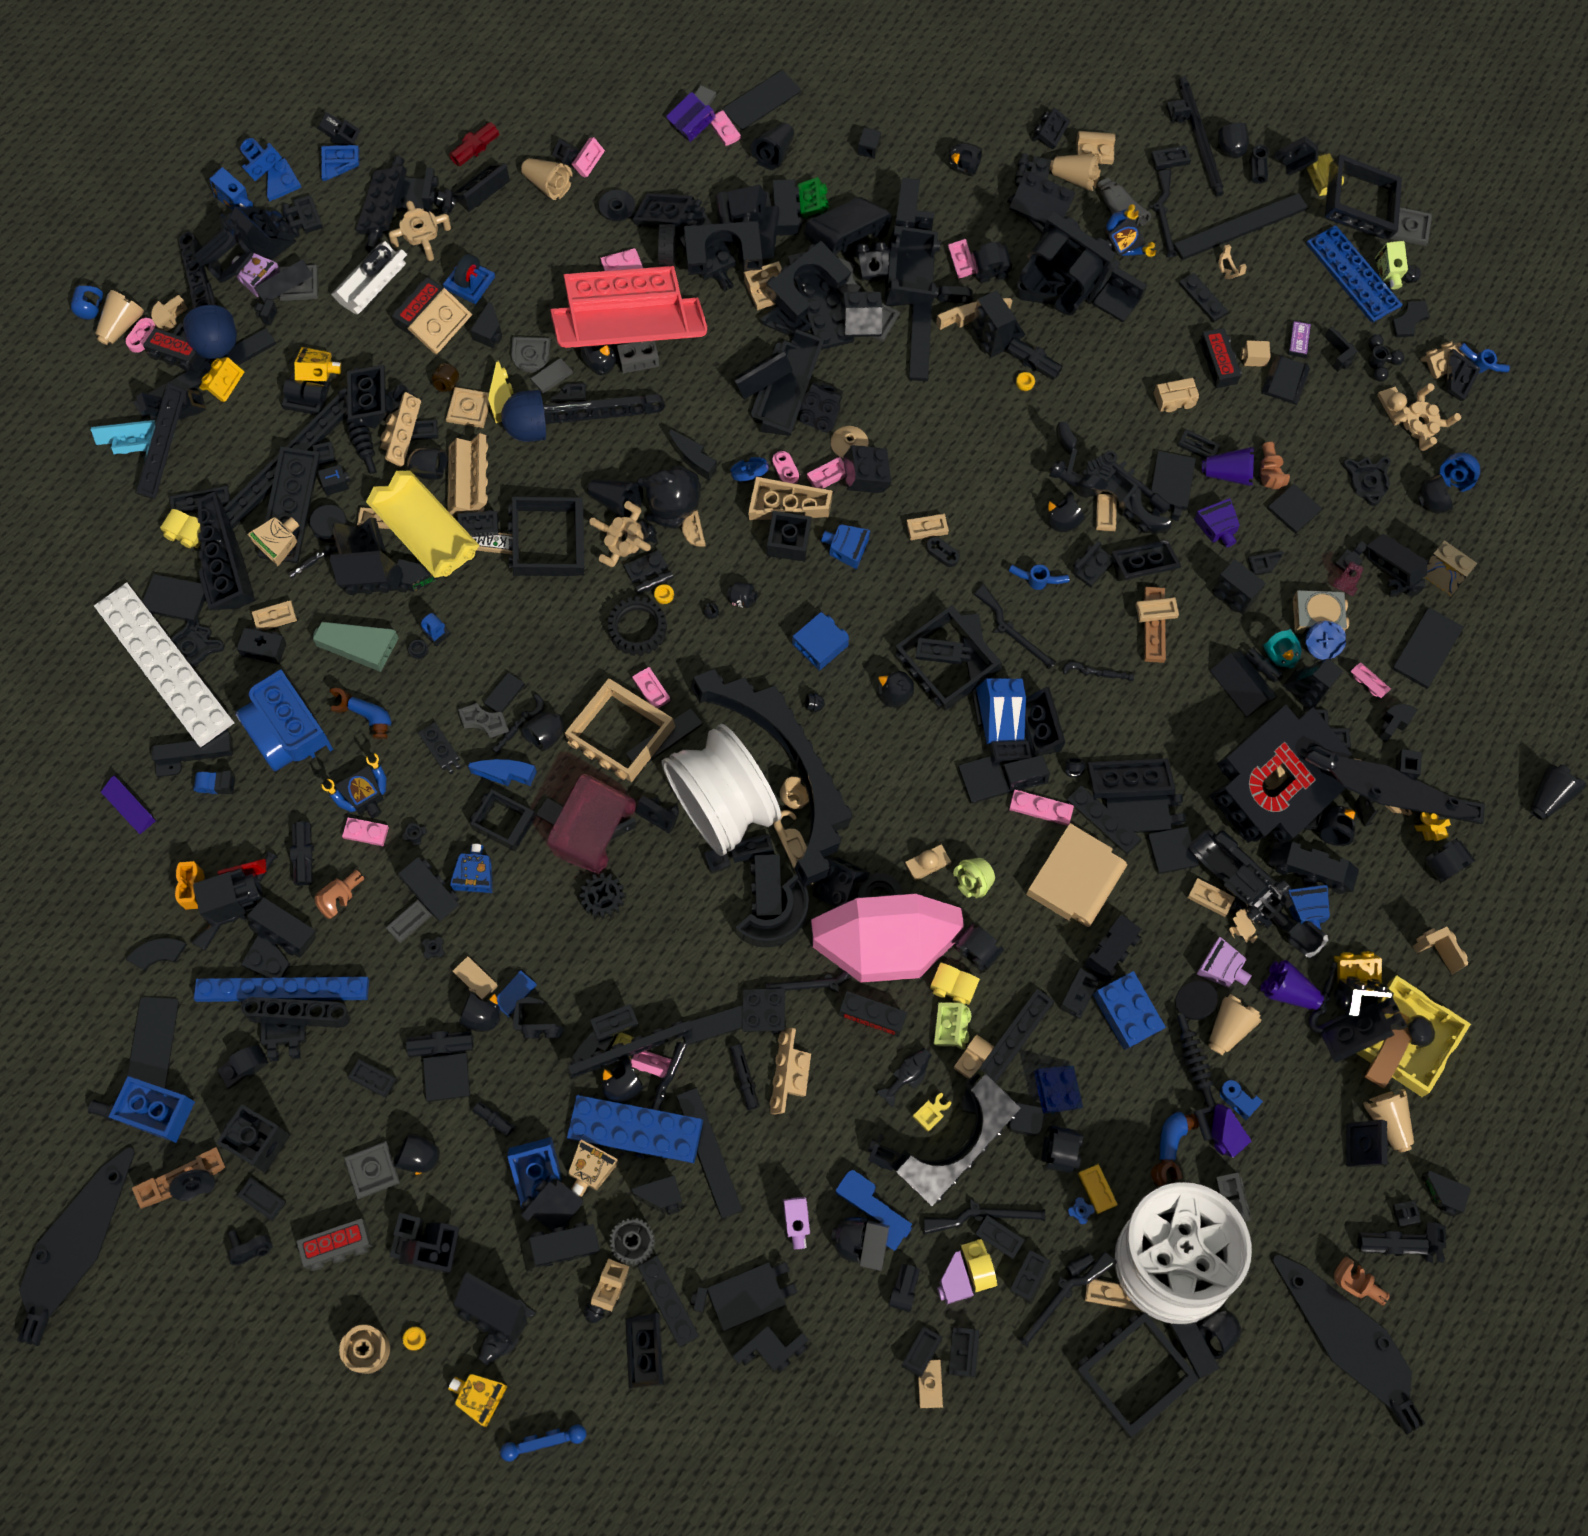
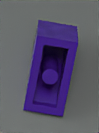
M1217 1104L1215 1106L1211 1131L1213 1141L1215 1142L1214 1147L1221 1155L1225 1154L1234 1158L1252 1141L1229 1107Z

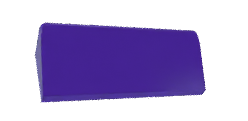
M112 776L101 793L130 825L141 834L156 820L115 776Z

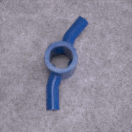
M1465 343L1461 344L1458 348L1471 359L1472 363L1481 369L1479 373L1488 369L1498 372H1509L1510 370L1509 365L1497 364V356L1490 349H1485L1477 354Z
M1014 565L1009 569L1010 573L1022 579H1027L1029 585L1036 590L1043 589L1047 583H1069V575L1050 576V571L1044 565H1036L1030 572L1023 571ZM1035 575H1040V576H1042L1044 579H1037V578H1035L1034 576H1035Z

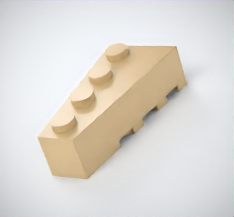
M756 477L748 512L749 520L772 519L773 511L811 516L812 518L829 517L832 491Z

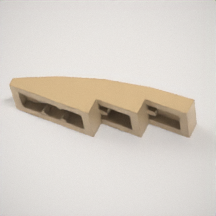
M1003 298L1007 306L1011 309L1012 299ZM977 302L959 306L939 314L936 322L937 327L941 330L956 322L960 328L972 322Z

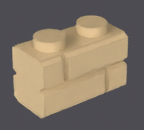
M1193 378L1157 384L1154 390V396L1160 412H1173L1177 408L1182 407L1185 409L1192 408L1196 405L1199 398Z

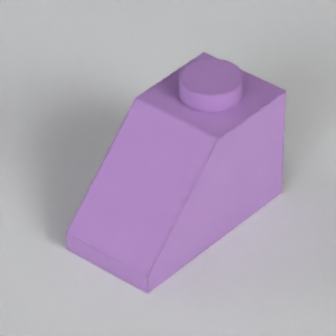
M960 1251L953 1255L939 1282L940 1287H937L940 1300H945L946 1305L973 1296Z

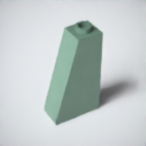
M322 622L313 633V640L317 647L380 672L399 639L396 631L392 629Z

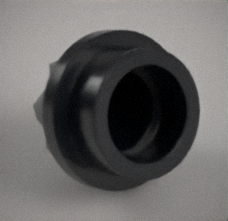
M1410 265L1402 278L1406 283H1415L1421 276V270L1416 265Z
M817 693L807 694L805 709L810 710L811 713L822 710L825 705L823 697Z
M591 1300L584 1306L583 1315L589 1323L599 1322L605 1317L604 1312L606 1309L591 1304Z

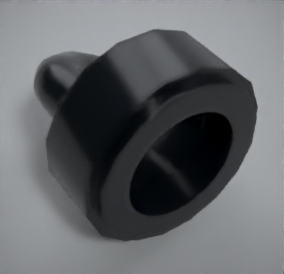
M1069 757L1065 760V774L1067 776L1079 777L1084 773L1085 761L1082 758Z

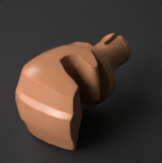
M1266 442L1262 445L1265 458L1260 462L1261 481L1264 487L1280 489L1288 484L1290 474H1284L1281 468H1279L1283 465V458L1276 455L1274 443Z
M354 870L343 881L339 879L331 881L315 894V904L326 918L331 919L338 913L336 908L337 897L340 906H347V901L353 897L351 890L364 880L363 876H359L361 875L359 871Z
M1346 1256L1335 1270V1283L1355 1297L1361 1299L1367 1295L1381 1306L1385 1305L1384 1299L1388 1301L1390 1294L1374 1285V1276L1369 1273L1365 1275V1271L1360 1265L1357 1266L1356 1274L1352 1276L1353 1260Z

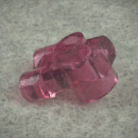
M1350 562L1341 577L1336 578L1332 586L1354 596L1358 589L1356 585L1364 568ZM1352 569L1356 571V575L1353 577L1348 574Z

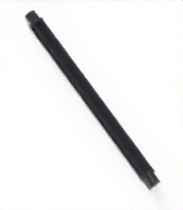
M1182 76L1179 78V88L1186 107H1191L1192 110L1189 118L1212 189L1217 197L1224 194L1223 184L1193 92L1187 78Z

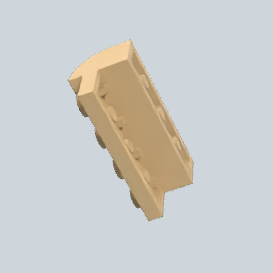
M479 433L471 442L456 438L449 445L447 511L452 516L458 517V514L466 511H484V506L488 499L486 495L488 483L486 477L488 466L486 452L488 444L484 434Z

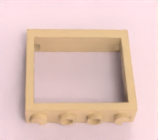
M608 679L567 729L565 735L568 740L567 743L572 748L581 749L583 754L589 759L595 758L603 768L607 770L610 768L615 771V774L620 779H627L632 782L673 731L675 724L672 717L611 679ZM611 696L661 727L628 769L579 738L580 734Z

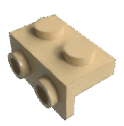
M1452 341L1441 345V349L1427 351L1426 356L1420 358L1422 362L1427 361L1434 379L1447 374L1448 353L1450 350L1455 349L1465 357V354L1458 349L1461 343L1453 344Z

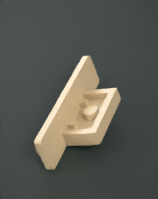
M407 392L402 395L399 409L387 416L385 421L387 426L381 435L382 443L380 448L387 450L385 459L400 467L404 465L421 404L420 399Z
M792 1027L781 1031L778 1038L779 1049L775 1060L776 1072L773 1078V1094L770 1099V1114L774 1115L785 1112L787 1093L802 1097L806 1096L811 1054L793 1049L796 1029Z

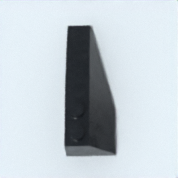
M214 491L198 499V523H200L201 530L198 533L199 541H201V551H199L201 568L199 569V576L209 610L239 609L256 600L236 536L219 496Z

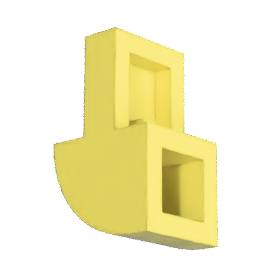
M982 1239L961 1245L975 1292L997 1286L994 1267Z

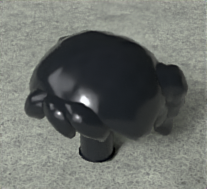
M675 465L670 467L668 471L662 470L647 477L637 479L639 486L646 487L647 498L652 512L646 516V520L676 529L682 525L686 518L694 513L699 505L701 484L698 475L683 466Z

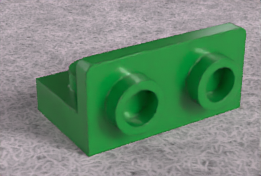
M816 177L798 184L800 211L803 218L817 213H826L827 209H829V203L826 199L828 190L825 183H822Z

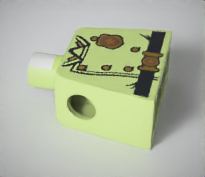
M1389 242L1384 245L1375 259L1383 282H1390L1391 289H1398L1402 287L1401 278L1408 271L1405 242Z

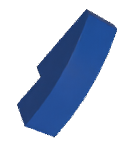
M483 760L470 763L468 766L472 774L505 786H509L511 779L531 786L537 772L534 765L513 760Z

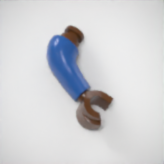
M332 688L330 690L332 695L336 697L342 696L341 704L331 706V711L335 713H342L348 710L366 718L369 721V725L373 726L375 734L372 735V738H388L385 732L388 731V726L392 725L389 713L384 708L352 697L350 693L342 688Z
M1176 1112L1168 1117L1162 1126L1159 1160H1162V1163L1156 1164L1151 1171V1177L1157 1186H1163L1166 1183L1167 1170L1170 1172L1172 1180L1183 1179L1180 1168L1173 1161H1176L1180 1138L1187 1135V1132L1191 1129L1195 1130L1198 1128L1199 1124L1193 1113L1184 1115L1182 1112Z

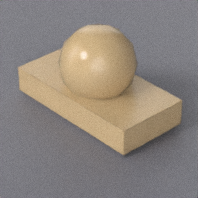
M1396 386L1380 391L1377 395L1394 425L1403 423L1394 421L1393 415L1407 407L1406 396L1398 392Z
M942 844L931 850H926L919 856L905 862L914 881L951 864V860Z

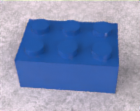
M1134 971L1092 994L1124 1050L1166 1028Z

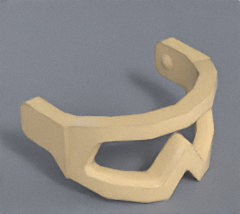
M1230 245L1224 246L1223 253L1220 255L1218 262L1221 272L1226 273L1225 279H1233L1244 275L1247 268L1245 264L1239 266V270L1236 269L1230 255ZM1223 259H1228L1232 270L1224 268Z

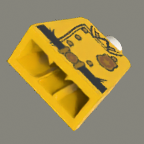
M301 347L295 360V380L327 381L330 373L341 374V363L331 362L330 352Z
M473 1374L469 1375L466 1382L454 1377L449 1386V1390L459 1395L455 1405L484 1427H487L507 1388L505 1384Z

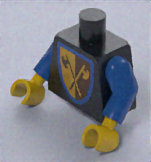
M1131 204L1128 210L1124 209L1113 213L1103 229L1107 238L1105 241L1110 245L1111 249L1118 256L1144 255L1145 253L1149 257L1154 256L1157 250H1150L1149 248H1154L1155 243L1150 242L1147 247L1144 246L1146 242L1134 220L1138 217L1139 213L1138 210L1132 212L1135 210V205Z
M374 753L376 757L374 762H370L368 756H366V761L369 765H372V768L367 766L334 785L332 780L327 779L331 783L328 789L321 784V788L324 791H329V796L338 807L349 812L356 811L359 815L367 811L371 818H375L382 813L377 804L384 800L382 795L386 792L387 778L382 766L378 765L379 757L376 753Z

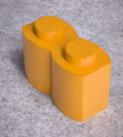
M194 861L179 862L176 869V878L179 882L175 890L176 900L185 910L198 909L193 884L204 880V872Z

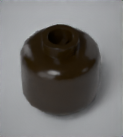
M440 364L432 374V384L438 391L449 392L457 384L459 373L450 364Z

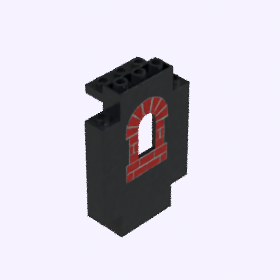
M1285 704L1274 711L1216 764L1229 781L1210 793L1209 797L1247 843L1255 842L1265 837L1270 831L1281 844L1293 839L1346 788L1342 786L1331 772L1324 771L1305 761L1307 748L1310 743H1316L1340 757L1348 758L1352 754L1314 707L1305 711L1297 718ZM1282 765L1294 780L1276 797H1269L1263 791V781Z

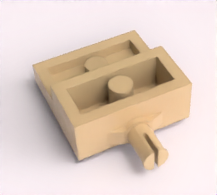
M779 261L762 266V270L744 272V282L757 310L775 305V302L765 293L767 281L772 276L776 277L782 270Z

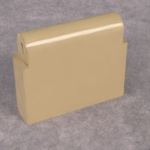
M1070 823L1026 895L1065 919L1070 920V918H1073L1084 926L1090 927L1126 869L1127 863L1113 854L1111 847Z

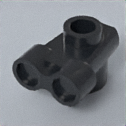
M445 189L444 192L438 190L435 205L441 207L439 215L447 214L449 216V213L452 212L455 206L456 198L453 197V192L449 189Z

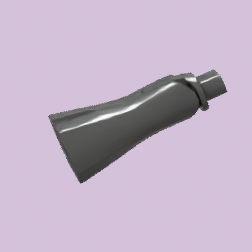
M1110 178L1101 180L1097 184L1100 188V194L1112 214L1124 209L1128 210L1129 205L1133 204L1135 205V210L1132 212L1139 211L1138 217L1134 219L1137 226L1138 224L1143 226V224H1147L1151 219V214L1136 202L1120 184L1112 182Z

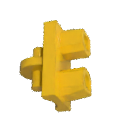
M1421 812L1420 819L1424 824L1414 826L1417 831L1423 832L1426 841L1433 839L1434 841L1448 838L1446 826L1451 825L1449 819H1439V815L1435 813Z

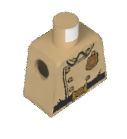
M581 1140L568 1173L572 1178L576 1179L571 1189L581 1197L588 1186L597 1191L619 1163L618 1159Z

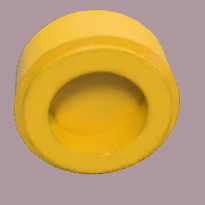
M1022 372L1017 376L1016 385L1020 390L1028 391L1034 387L1035 378L1031 373Z
M666 584L659 585L654 591L655 600L660 604L670 603L674 598L673 589Z
M411 1327L405 1331L403 1343L409 1350H419L426 1343V1334L419 1327Z

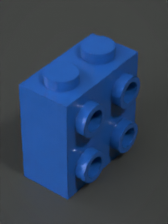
M822 612L799 630L792 639V645L819 671L846 649L849 643V636L846 631L839 629L835 625L834 620Z

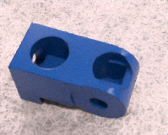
M1233 1080L1225 1082L1220 1088L1221 1098L1245 1120L1263 1102L1258 1096L1251 1099L1241 1090L1240 1085Z

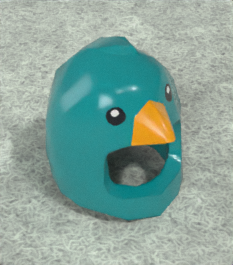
M1291 629L1276 633L1267 643L1263 644L1266 654L1277 666L1293 668L1301 658L1302 649L1300 642Z

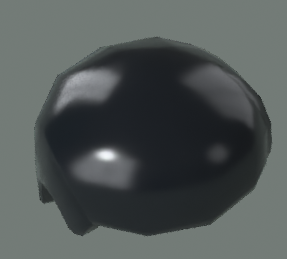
M1422 1015L1412 1016L1408 1020L1407 1028L1412 1038L1411 1044L1417 1045L1416 1049L1429 1046L1435 1039V1030L1432 1022Z

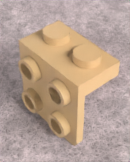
M1448 927L1438 931L1433 928L1416 939L1417 943L1412 946L1416 954L1431 946H1435L1451 974L1468 965L1466 953L1460 949L1456 942L1455 934Z

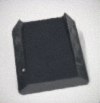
M1282 355L1275 356L1261 394L1297 405L1310 367L1307 363L1297 362Z

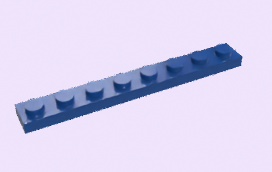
M369 978L196 979L194 1000L196 1002L244 1001L249 997L309 1001L368 1000Z

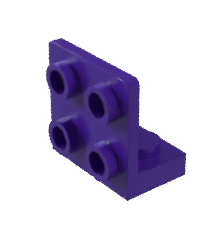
M693 92L685 97L667 115V119L689 142L694 140L716 118L713 109L709 105L705 106Z

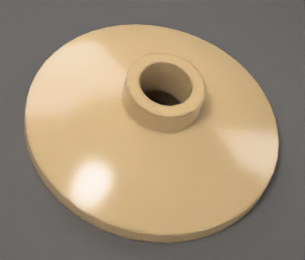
M854 426L841 427L831 437V447L835 454L843 458L851 445L868 447L869 444L867 435L861 429Z

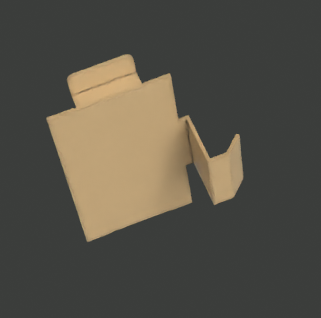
M1240 909L1233 918L1237 927H1231L1229 930L1233 937L1234 933H1236L1237 936H1243L1246 943L1248 941L1253 943L1258 938L1257 935L1252 937L1256 929L1251 920L1245 915V909Z

